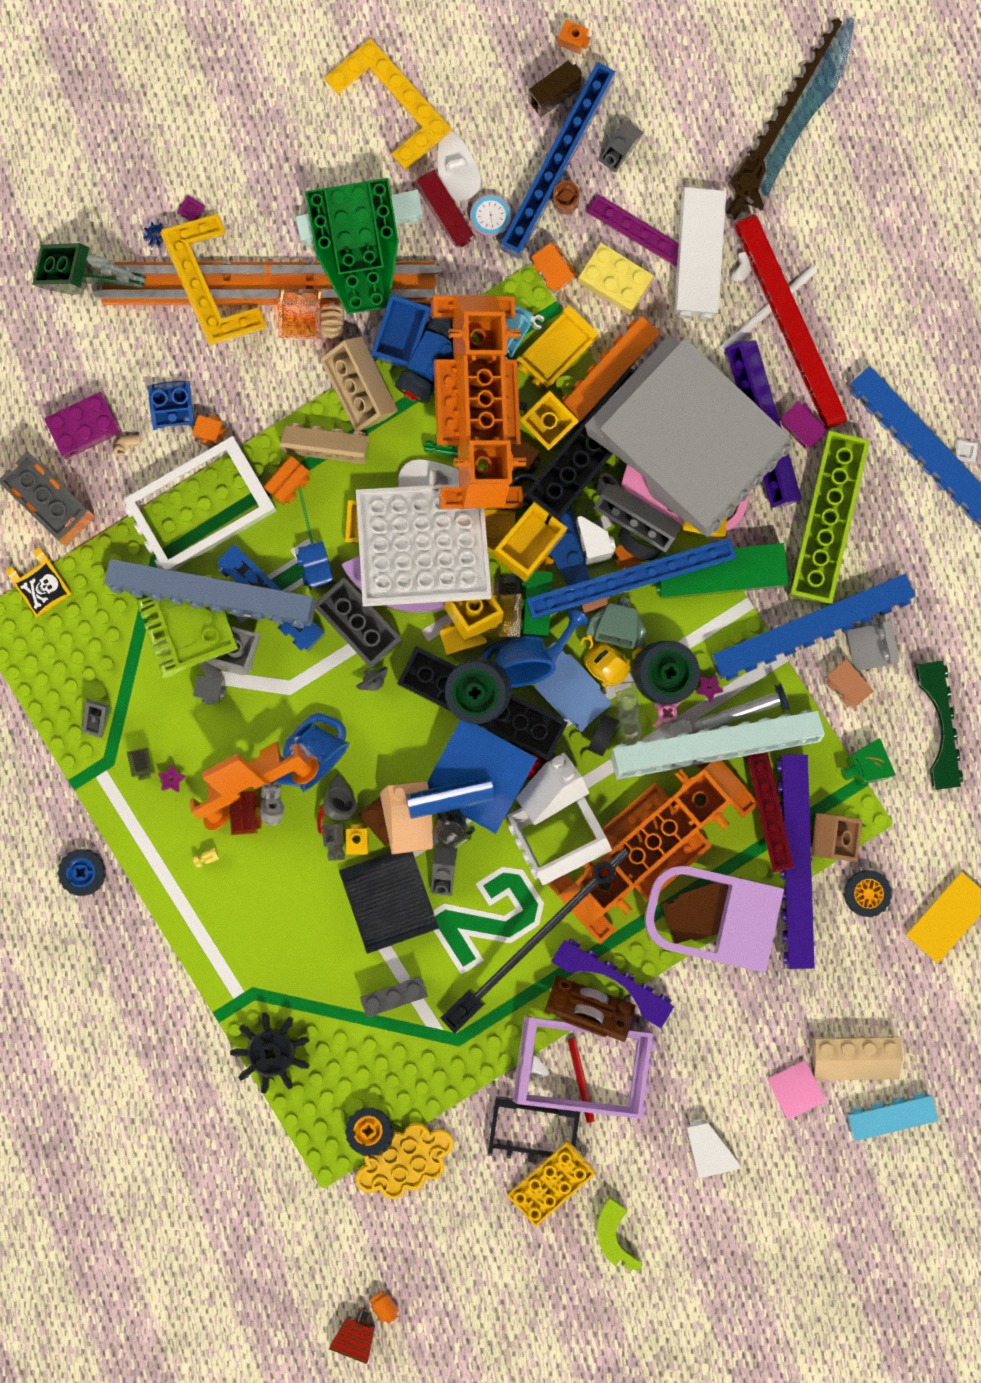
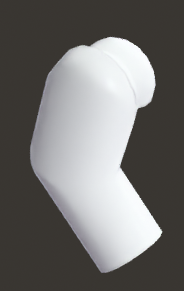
M746 252L738 254L740 266L731 273L732 280L735 282L745 280L751 272V264Z

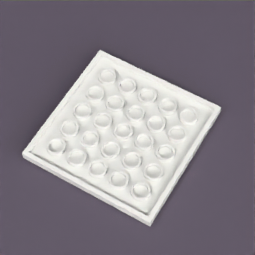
M459 484L356 490L363 606L491 599L484 509H440L439 488L459 487Z

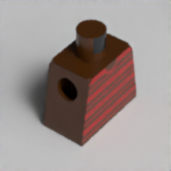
M360 1307L356 1318L347 1315L332 1340L329 1350L367 1364L375 1326L368 1323L371 1311Z

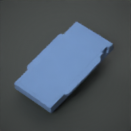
M561 651L554 662L556 665L554 673L548 678L535 683V688L564 719H569L582 733L612 703L600 691V685L570 654L566 655Z

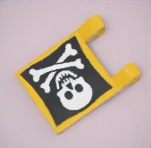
M37 548L33 553L41 563L39 566L21 578L13 567L7 568L5 572L34 615L39 617L72 593L44 551Z

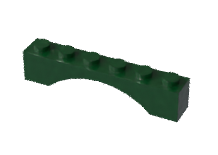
M943 661L915 665L918 687L933 703L938 714L941 729L939 751L930 768L932 790L961 787L963 773L958 768L960 752L955 747L957 731L952 726L954 710L949 705L951 688L946 684L948 667L944 665Z

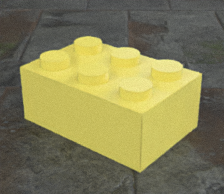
M600 243L578 277V283L631 316L651 285L654 275Z

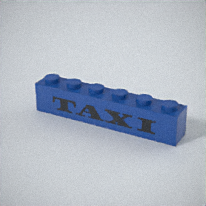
M235 544L217 561L220 565L218 570L226 578L230 575L236 583L282 591ZM313 621L311 627L304 626V628H298L288 622H284L277 627L285 636L290 634L295 639L292 643L301 651L305 648L309 652L325 635V632Z

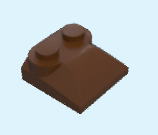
M379 796L358 815L386 847L390 842L381 797Z

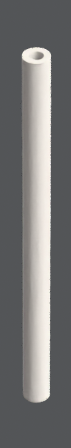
M813 266L789 285L792 294L817 273ZM766 305L718 349L723 354L726 353L725 348L737 343L772 312L770 305Z

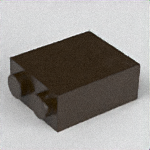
M570 60L528 89V102L540 118L580 90L582 72Z

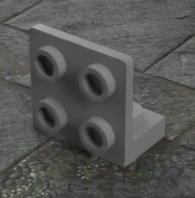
M891 620L847 631L853 667L856 671L893 665L900 662Z

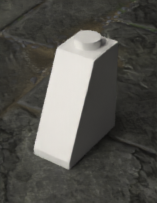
M702 1118L690 1121V1125H687L686 1129L698 1178L741 1169L738 1161L707 1121L703 1122Z

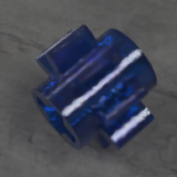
M151 222L149 228H144L147 235L143 239L145 241L150 240L149 246L151 248L154 244L158 245L160 249L162 248L161 244L164 241L160 234L163 229L161 222L159 225H154ZM159 232L160 236H155L153 238L152 234H157Z

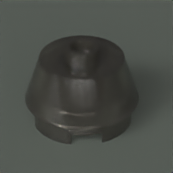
M457 810L437 813L432 832L441 844L456 849L472 839L471 835L474 833L475 828L473 825L469 827L466 824L465 816Z

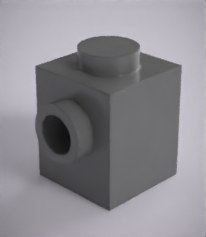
M198 675L193 696L201 698V703L214 705L215 702L220 703L221 699H225L227 687L224 686L225 682Z

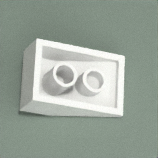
M563 752L546 762L516 799L532 823L536 825L589 794L583 777Z

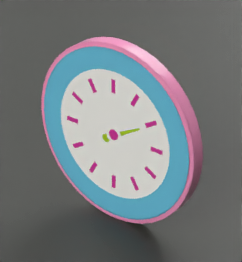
M497 195L480 197L475 201L470 211V220L474 229L485 236L500 235L509 227L512 218L509 204Z

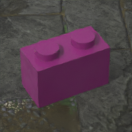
M798 401L779 421L797 442L808 451L827 433L825 429L827 426L821 419H816L811 414L812 410L805 403L801 404Z

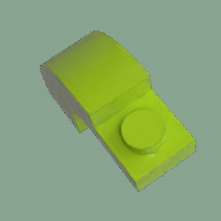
M609 1196L603 1204L597 1219V1236L600 1247L606 1258L614 1266L621 1259V1264L630 1271L635 1269L638 1272L643 1266L642 1261L625 1250L619 1244L616 1237L617 1227L627 1213V1208Z

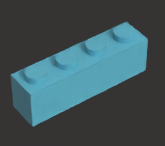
M923 1091L914 1093L913 1098L905 1099L902 1096L892 1099L893 1103L884 1105L882 1101L871 1104L872 1108L863 1109V1106L850 1109L851 1113L846 1115L852 1139L858 1141L938 1121L932 1095L926 1094Z

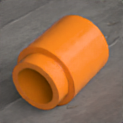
M383 1290L369 1300L372 1304L370 1307L381 1323L386 1321L389 1324L398 1317L396 1313L399 1309L389 1294H385Z

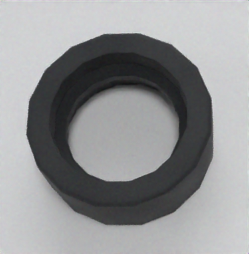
M603 714L588 750L603 756L619 720Z

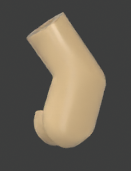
M141 435L121 436L113 446L114 454L120 457L126 453L130 446L141 445Z

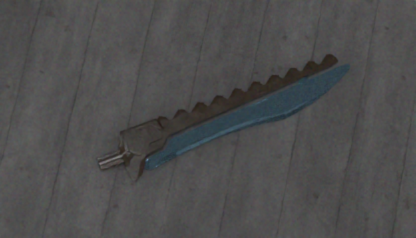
M853 18L848 19L831 50L828 47L840 28L842 21L839 19L830 21V34H823L820 37L821 48H815L811 51L812 63L806 62L802 65L803 77H796L793 80L794 91L786 92L783 95L784 106H778L774 109L775 121L770 120L765 123L766 135H760L756 138L757 150L751 149L746 153L747 156L744 157L728 182V187L735 197L725 213L730 219L736 220L745 204L758 208L760 211L764 209L766 202L764 197L769 195L796 140L813 115L834 92L841 78L850 51L854 25ZM822 57H825V62L766 164L768 175L762 188H760V183L766 172L764 159Z

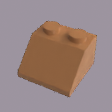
M816 813L811 856L857 862L862 820Z

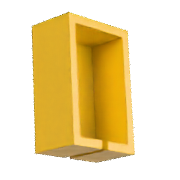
M535 502L496 547L493 554L495 559L525 582L532 576L567 531V527L553 516L549 520L548 525H546L545 522L549 513Z

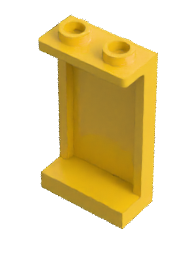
M568 305L563 310V314L521 357L519 356L516 359L518 370L524 375L529 374L533 378L532 383L538 389L543 388L547 391L598 339L599 333Z

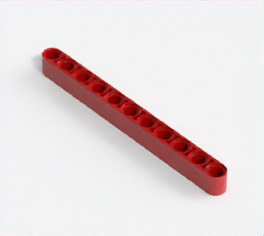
M753 214L735 222V229L820 419L827 426V430L847 422L844 408L758 217Z

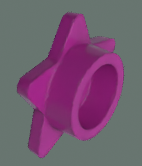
M717 675L710 679L702 676L699 678L701 687L696 691V694L705 695L709 702H712L715 694L723 692V689L717 685Z
M174 765L167 772L158 774L163 781L162 791L171 788L179 792V784L186 778L185 775L177 773Z

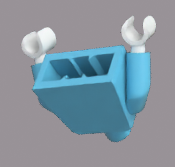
M515 306V318L506 319L508 329H520L521 332L518 334H521V337L508 338L505 360H509L508 356L512 358L530 326L536 330L541 329V326L537 325L535 320L544 322L542 315L534 317L531 312L520 306Z

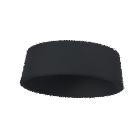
M624 527L619 530V541L623 548L631 555L642 560H653L658 557L661 551L659 548L641 544Z

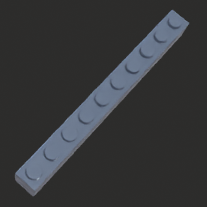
M110 559L104 582L111 592L122 594L124 591L129 592L134 597L142 598V595L150 596V599L155 601L166 599L176 605L187 603L197 609L209 607L210 610L222 613L225 610L230 611L235 616L242 617L243 614L251 615V618L256 620L267 618L277 624H283L284 622L292 623V626L304 628V626L311 627L317 603L312 596Z

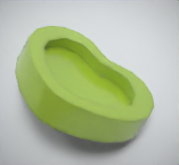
M561 376L556 380L555 385L562 391L563 396L566 394L570 396L574 392V389H572L576 384L574 377Z

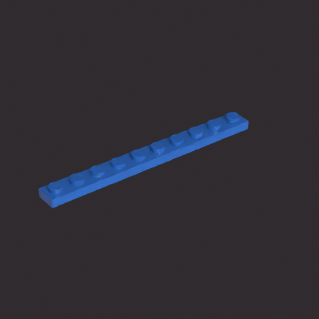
M731 538L530 597L527 598L532 619L534 620L736 559V554Z

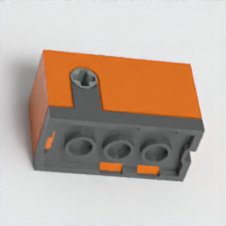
M27 451L16 462L18 467L13 472L9 469L0 478V484L58 541L68 546L96 516L42 463Z

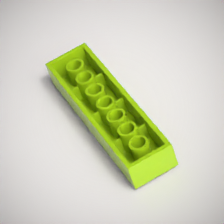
M833 431L827 432L788 597L826 606L832 604L870 440Z

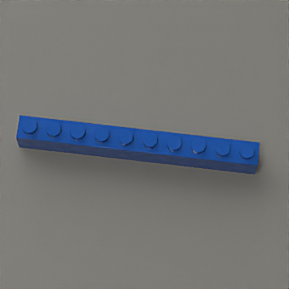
M599 62L596 63L501 242V251L520 259L553 196L555 186L563 178L615 79L616 71Z
M869 366L849 385L851 388L850 393L857 400L860 398L865 403V409L871 415L875 414L880 419L878 421L885 430L889 429L894 434L893 438L899 445L904 444L908 449V455L916 461L918 459L923 465L922 469L927 475H933L937 479L936 484L943 491L947 490L952 495L950 499L955 505H961L966 510L965 515L972 522L976 521L981 526V483Z
M905 573L715 653L710 658L720 680L726 678L727 681H730L739 676L738 672L745 670L748 673L757 669V664L765 662V665L777 660L776 656L784 654L785 657L797 652L795 648L802 645L804 649L816 644L814 640L821 637L823 641L835 636L834 632L840 629L842 632H846L854 628V623L860 621L861 624L873 620L872 616L880 613V616L892 612L891 608L894 606L905 607L911 604L910 600L916 596Z

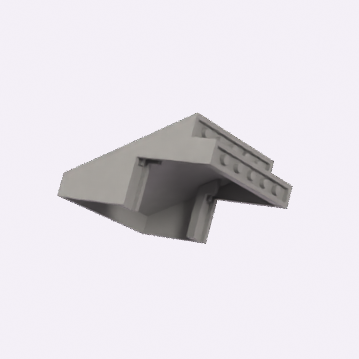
M670 336L660 344L585 424L589 437L645 476L651 497L707 537L720 528L725 518L730 517L734 513L736 506L747 499L749 492L754 487L760 485L763 477L768 472H771L776 467L779 459L782 456H786L791 449L789 435L686 338L679 343Z

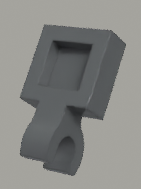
M343 823L323 825V844L328 846V860H336V855L337 860H344L345 852L340 847V845H344Z

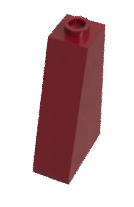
M429 171L412 183L452 244L463 247L470 243V237L474 234L436 171Z

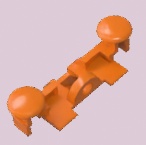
M278 741L260 750V756L250 762H247L237 753L202 772V777L207 782L208 800L199 803L194 798L190 799L191 813L198 819L204 818L203 824L208 830L220 829L230 817L228 805L238 800L241 791L250 786L256 789L267 785L292 772L291 777L295 783H308L316 776L319 763L315 757L306 756L305 751L297 744L293 745L294 755L283 758L280 754Z

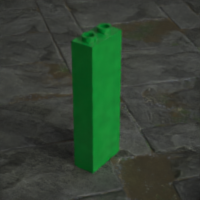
M784 543L734 548L736 559L655 583L656 594L660 595L662 600L787 587L789 584ZM674 554L658 555L657 559H661Z

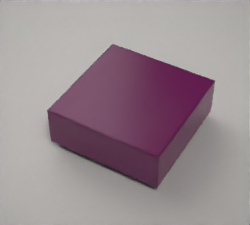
M187 195L177 214L188 221L199 219L206 207Z

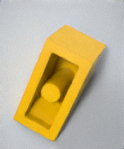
M454 623L442 626L443 630L439 631L447 657L487 645L486 638L480 635L465 642Z

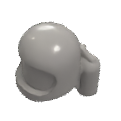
M274 782L273 785H270V783L263 785L261 790V797L264 800L260 806V819L269 826L279 824L284 816L285 806L279 799L281 795V784L279 782Z

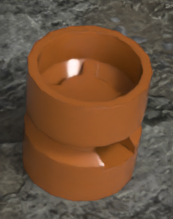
M562 181L555 186L552 204L557 212L571 214L577 209L580 198L578 186L571 181Z

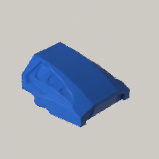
M190 381L160 382L148 386L153 430L182 425L195 426Z

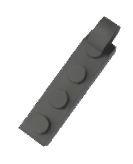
M601 474L594 485L600 497L593 509L666 553L682 525L620 488L617 479L612 475Z

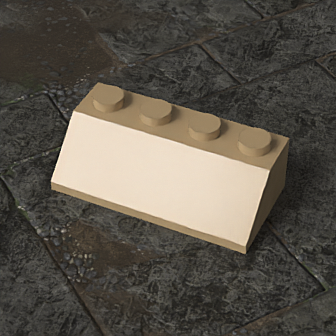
M362 336L344 340L320 359L355 431L361 432L386 420L398 411Z
M291 423V426L285 425L280 448L284 454L367 465L370 439L369 436H365L366 433L354 431L353 434H347L342 429L324 431V428L320 426H312L309 429L303 428L302 424Z
M898 1036L813 1038V1071L816 1081L899 1079L902 1040Z

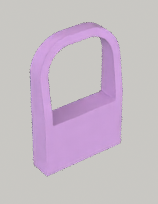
M672 867L660 873L651 885L644 915L645 928L651 940L665 950L766 973L784 889L693 867ZM683 874L729 886L714 952L671 943L662 938L657 932L654 924V914L660 889L669 878Z

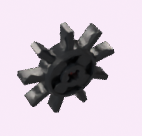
M263 1012L261 1016L263 1031L255 1034L248 1026L242 1024L239 1030L250 1039V1043L247 1049L235 1048L230 1050V1055L235 1057L247 1056L250 1066L243 1070L238 1078L242 1081L248 1078L252 1072L256 1071L263 1075L260 1087L261 1093L266 1094L270 1086V1077L279 1075L283 1084L288 1089H291L293 1082L286 1070L291 1065L301 1069H309L310 1063L295 1057V1048L307 1044L310 1041V1037L305 1036L292 1041L287 1031L293 1025L294 1018L289 1016L284 1021L280 1030L272 1029L268 1012ZM273 1047L276 1057H268L269 1052L266 1049L270 1050Z

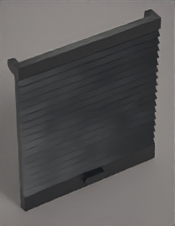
M390 852L339 870L367 954L440 929L413 852L392 854Z

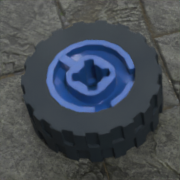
M78 849L69 852L62 858V862L58 866L57 876H59V883L62 884L64 890L76 896L93 894L105 882L106 866H104V861L97 853L91 850Z

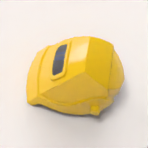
M600 642L591 648L582 660L587 670L594 678L602 682L601 685L604 688L607 685L614 687V685L622 683L630 671L629 663L631 661L625 659L622 653L614 646L604 642Z

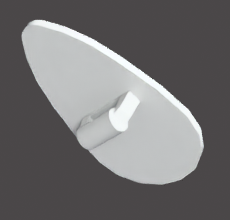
M451 132L438 145V175L453 200L466 201L474 197L479 191L481 175L465 143L458 135Z
M412 460L405 464L400 471L398 477L399 487L459 484V471L456 468L434 461Z

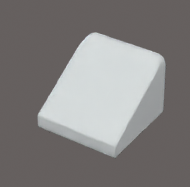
M533 1055L530 1077L537 1079L548 1076L549 1071Z

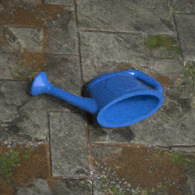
M577 609L568 610L569 623L555 645L546 649L542 638L536 635L521 634L517 637L491 643L485 649L482 658L490 660L493 652L497 650L495 662L508 674L511 688L535 684L554 673L556 669L554 662L573 631L578 626L587 625L588 618Z
M321 713L309 716L287 738L282 754L283 758L293 756V745H299L305 751L306 756H313L317 759L319 769L316 776L308 783L297 784L292 780V772L272 783L279 782L283 785L300 787L302 792L307 791L318 783L342 758L350 745L349 742L345 741L346 729L343 723L336 718ZM319 721L331 725L337 729L338 736L335 737L313 724Z

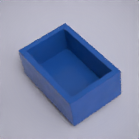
M391 295L371 353L372 358L411 371L407 366L426 332L425 327L432 314L431 307Z

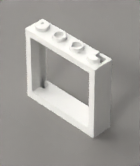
M584 797L577 800L576 803L596 839L540 867L521 830L532 824L530 818L523 808L507 815L511 822L508 828L512 836L517 834L518 837L514 840L520 850H525L522 855L527 865L532 864V867L529 869L534 879L539 878L542 885L612 851L603 830Z

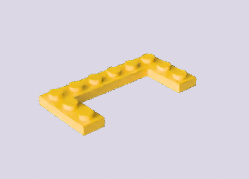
M370 38L330 72L324 80L339 95L367 70H371L421 127L420 130L391 153L396 162L406 171L450 134L452 128Z
M218 214L165 228L160 232L209 346L266 328V323L259 307L221 318L190 245L224 236L226 231Z

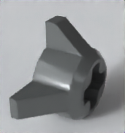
M384 666L378 671L364 670L365 676L363 681L357 684L356 687L360 690H379L384 684L388 668Z

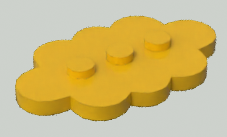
M420 1122L408 1124L403 1132L394 1130V1139L386 1152L374 1157L364 1156L366 1164L357 1170L355 1176L357 1187L365 1193L380 1190L383 1196L388 1199L401 1197L406 1189L413 1191L423 1187L426 1179H437L444 1172L445 1163L443 1157L448 1155L453 1149L454 1141L449 1131L442 1128L429 1131Z

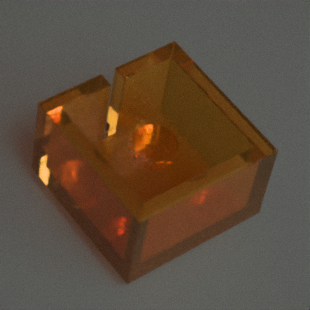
M279 289V338L321 339V290L303 289L302 293H298V289Z

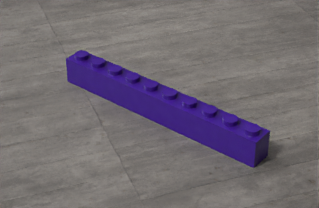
M781 755L780 760H777V773H781V781H777V792L781 794V802L779 803L794 869L780 871V879H784V887L781 888L784 889L782 900L785 902V909H781V920L785 922V930H782V943H786V952H783L782 959L787 969H815L808 755Z

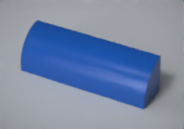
M489 776L405 794L410 819L495 801L493 785Z

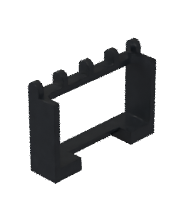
M496 1096L487 1156H492L493 1149L507 1150L506 1158L511 1159L512 1151L529 1153L528 1162H532L533 1154L550 1156L554 1153L494 1143L499 1107L518 1108L574 1118L571 1144L574 1147L576 1146L580 1118L579 1111L522 1105L513 1102V1098Z

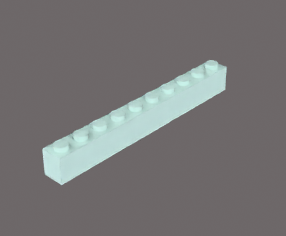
M805 710L793 716L784 714L776 719L763 718L755 723L746 721L733 727L724 725L717 730L703 729L695 734L681 733L677 737L668 738L665 736L651 742L643 740L630 746L621 744L612 750L610 757L616 780L817 743L821 742L825 733L818 711L811 712L810 710Z

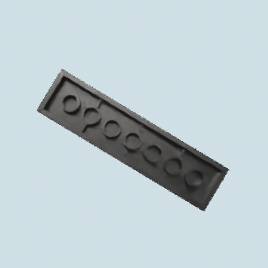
M630 366L525 493L523 500L529 505L535 502L548 512V520L553 516L559 521L612 457L613 453L588 436L585 424L635 372Z
M416 646L397 685L451 712L445 698V686L450 673L457 666ZM476 688L477 693L481 694V690ZM511 694L509 704L502 714L492 721L476 725L549 761L568 722Z

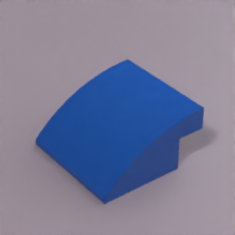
M460 720L427 782L428 788L432 789L489 776L493 785L495 801L455 809L454 811L496 834L537 758L476 724Z

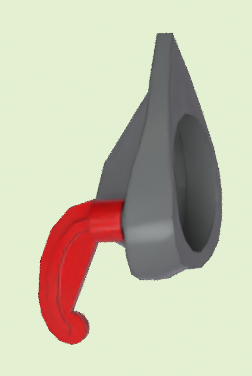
M339 774L332 780L324 795L323 804L319 807L317 817V830L319 834L324 833V828H322L324 813L331 819L345 821L349 820L357 810L356 800Z

